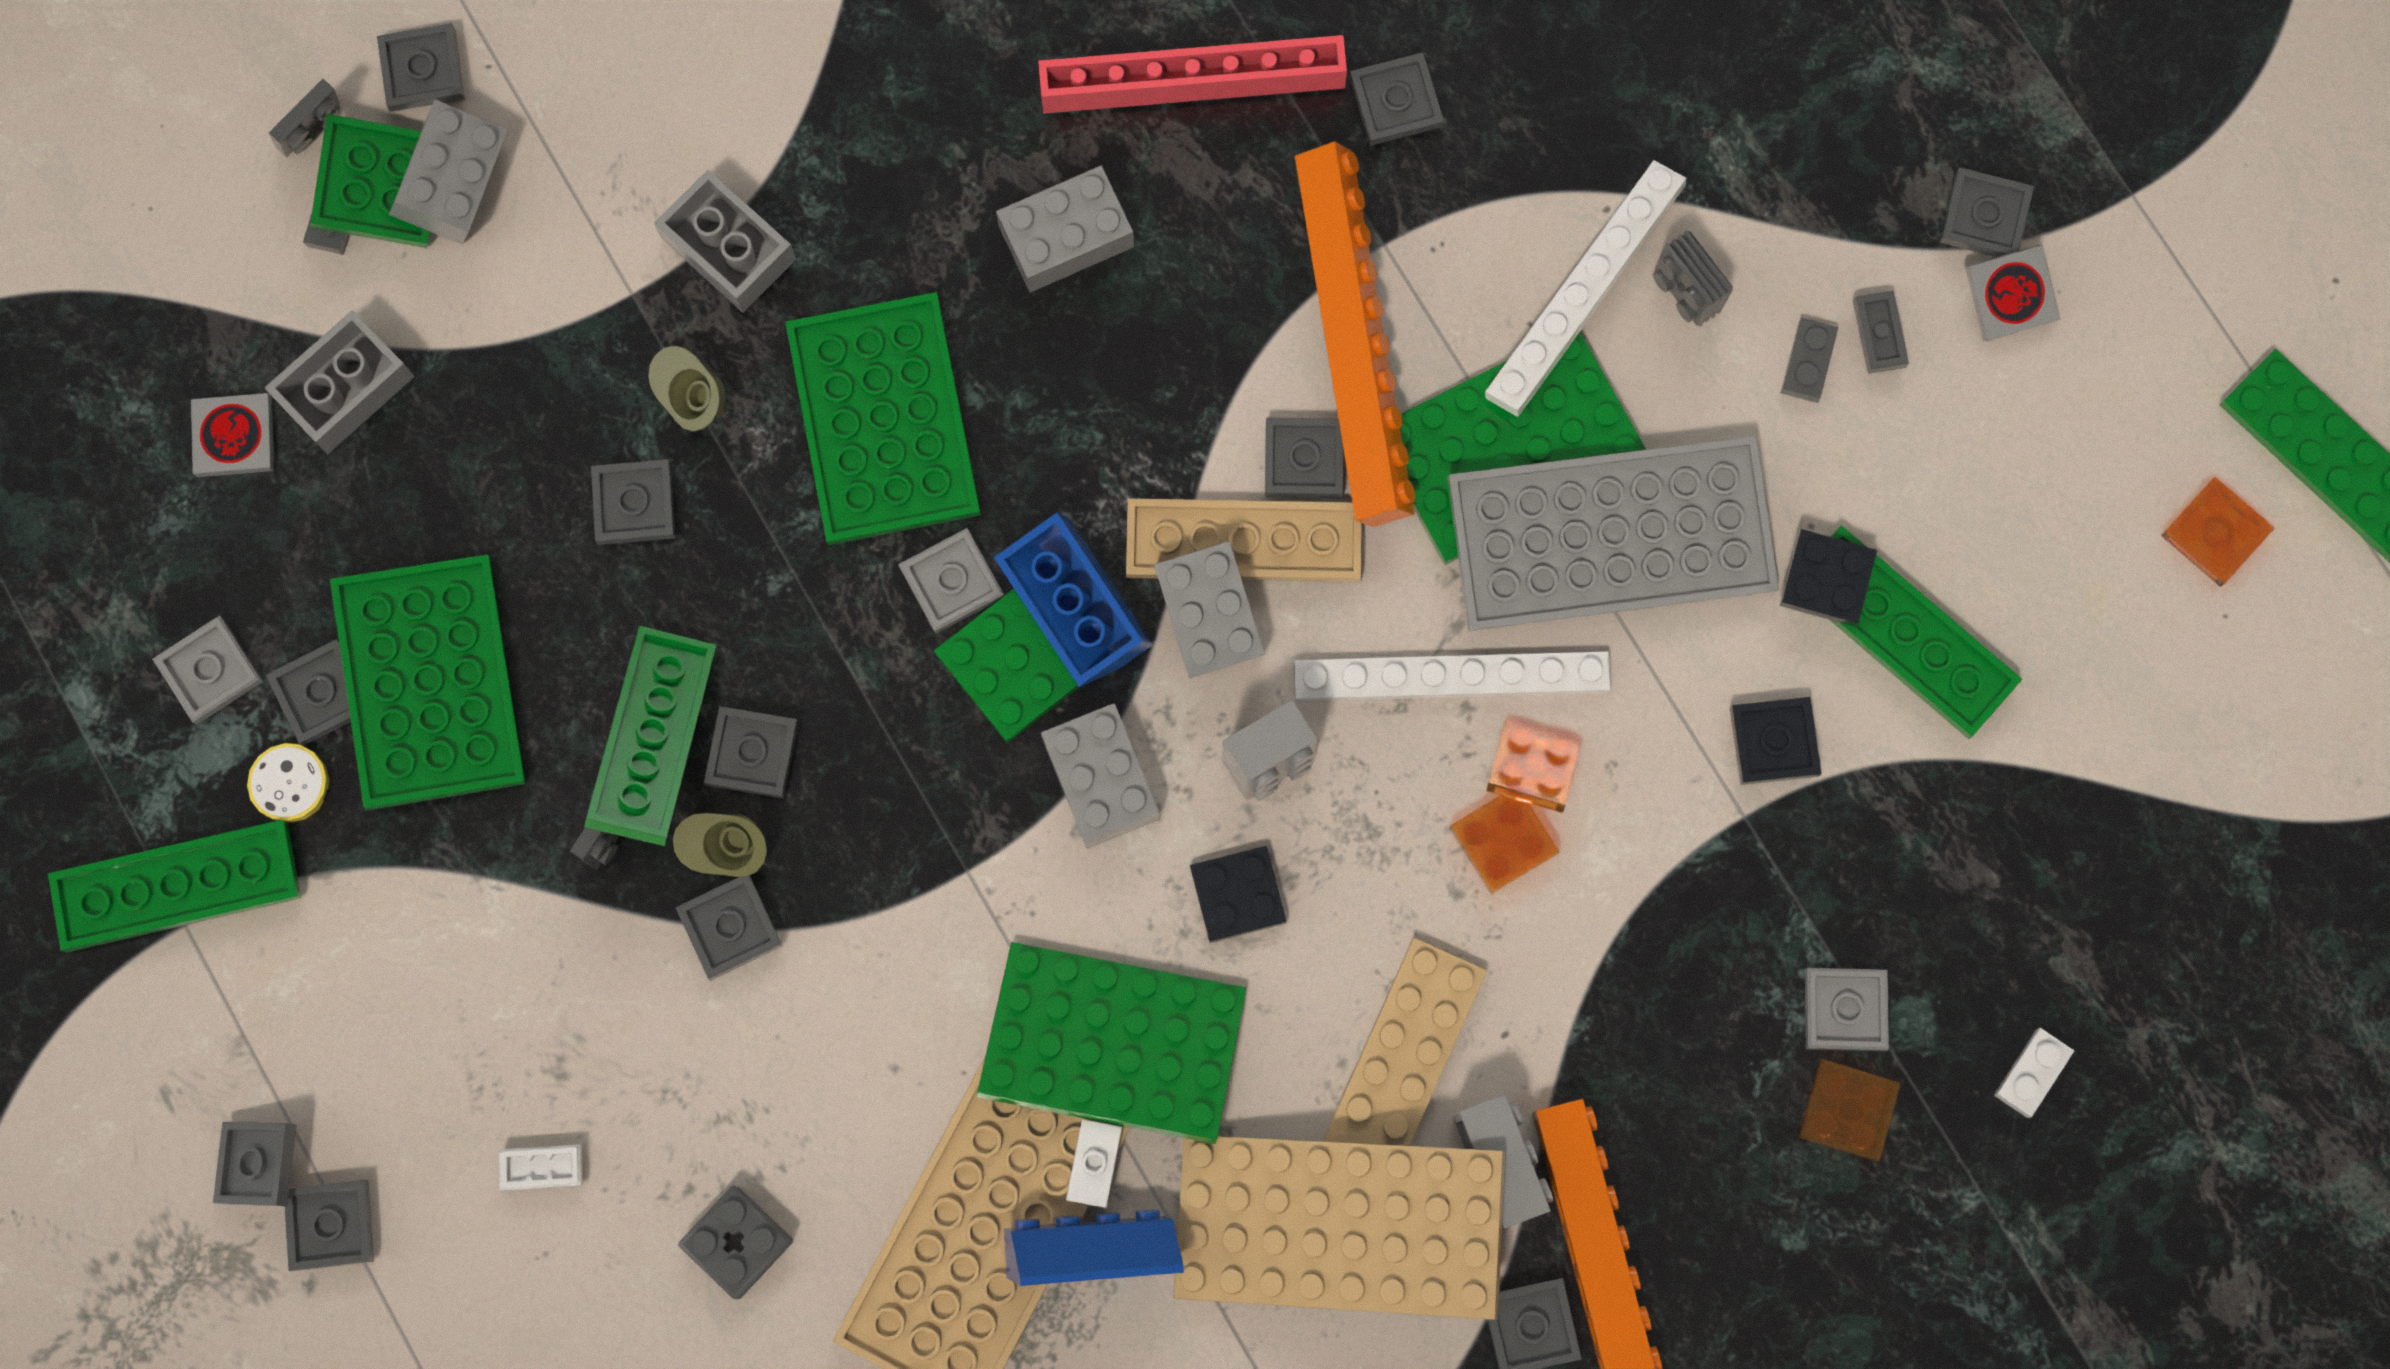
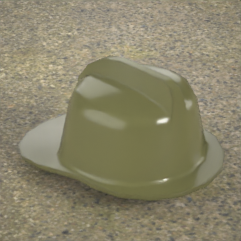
M679 346L666 347L654 356L648 375L651 390L683 429L690 431L703 430L713 422L714 418L722 417L726 413L724 409L726 392L722 381L714 373L708 371L701 361L688 349Z
M693 814L681 821L675 829L673 837L674 852L681 863L693 871L705 874L734 877L749 876L760 869L765 862L767 854L765 836L754 821L741 814Z

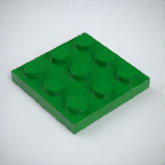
M327 114L310 228L427 248L430 231L389 215L421 131Z
M1012 589L934 650L935 655L1007 744L1079 688L1015 589Z

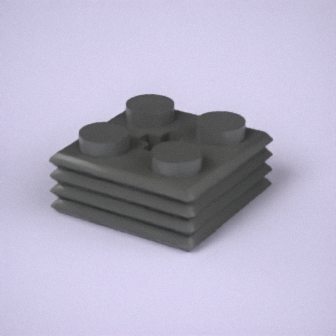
M1685 230L1683 235H1678L1677 239H1672L1670 244L1666 243L1655 266L1653 278L1663 292L1670 291L1678 301L1676 304L1677 310L1685 321H1693L1697 326H1702L1704 322H1708L1710 317L1714 318L1716 313L1720 314L1732 293L1733 286L1690 231Z
M731 1186L680 1240L678 1246L731 1298L741 1299L793 1243V1239L739 1187ZM742 1233L744 1238L741 1240L744 1249L741 1252L738 1250L729 1252L727 1249L730 1244L727 1239L730 1234L737 1236Z

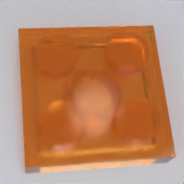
M2214 477L2161 536L2221 587L2275 528Z
M1505 719L1486 791L1563 813L1582 741Z
M1518 785L1449 827L1491 895L1560 853Z
M1824 1059L1820 1060L1799 1138L1872 1161H1880L1901 1083Z

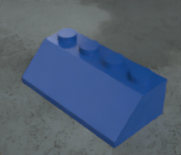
M1058 512L994 557L1079 687L1123 667L1153 646L1068 517Z
M1157 1209L1135 1211L1136 1218L1120 1219V1213L1095 1214L1096 1221L1080 1222V1216L1055 1217L1056 1224L1040 1225L1039 1219L1015 1220V1227L1004 1228L1006 1278L1019 1286L1184 1273V1267L1173 1220L1166 1216H1160V1210Z

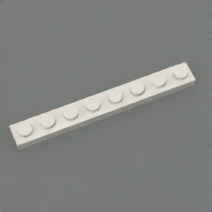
M1653 160L1485 391V398L1519 417L1686 186V178Z
M1608 651L1294 661L1295 702L1610 692Z

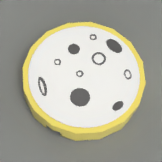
M284 743L270 747L257 757L249 771L247 787L250 800L259 812L276 821L285 820L288 823L307 819L320 809L324 802L323 798L326 795V790L329 788L330 780L326 765L316 753L302 745Z

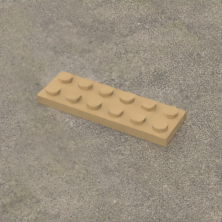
M1128 499L1126 578L1158 579L1154 564L1230 541L1242 580L1361 581V523L1355 521L1353 503Z
M1413 938L1323 1142L1410 1146L1487 970L1417 938Z

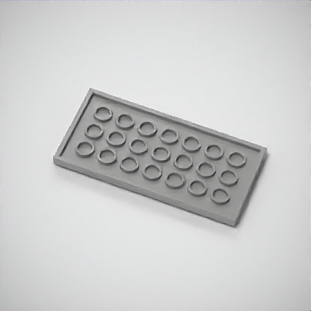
M1757 436L1450 474L1447 476L1468 631L1769 593L1779 590Z

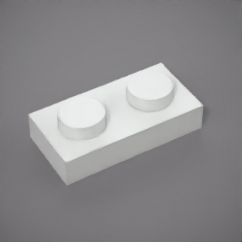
M2036 1029L1994 1096L2025 1117H2032L2074 1050L2043 1029Z

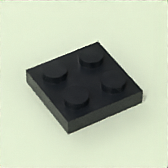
M1800 529L1779 606L1856 627L1859 624L1877 550Z
M1810 697L1739 704L1730 707L1740 785L1819 777L1822 774Z
M1267 845L1190 865L1209 943L1287 924Z

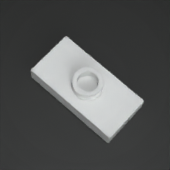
M1082 1119L1066 1201L1107 1208L1122 1127Z
M580 1144L499 1150L500 1191L583 1186L582 1145Z

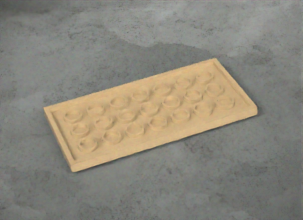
M984 1057L832 1342L882 1369H1004L1048 1284L1019 1286L1006 1278L1004 1228L1015 1227V1220L1039 1219L1040 1225L1056 1224L1055 1217L1080 1216V1222L1082 1221L1090 1205L1066 1201L1082 1119L1098 1123L1104 1122L977 1098ZM1114 1125L1122 1127L1118 1147L1119 1151L1128 1131L1130 1130V1127Z
M1221 1136L1217 1137L1216 1144L1184 1138L1177 1234L1184 1273H1175L1173 1299L1498 1320L1506 1152Z

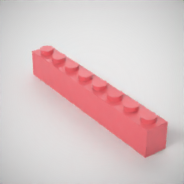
M1343 35L1038 61L1044 114L1345 88L1347 76Z

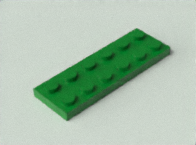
M2275 349L2219 406L2390 563V454Z
M1842 525L1831 536L1865 546ZM1877 555L1859 624L1853 627L1830 620L1967 739L1974 736L2023 680Z
M639 626L584 827L665 846L716 644Z
M285 820L48 873L60 950L63 952H71L301 899L288 822Z

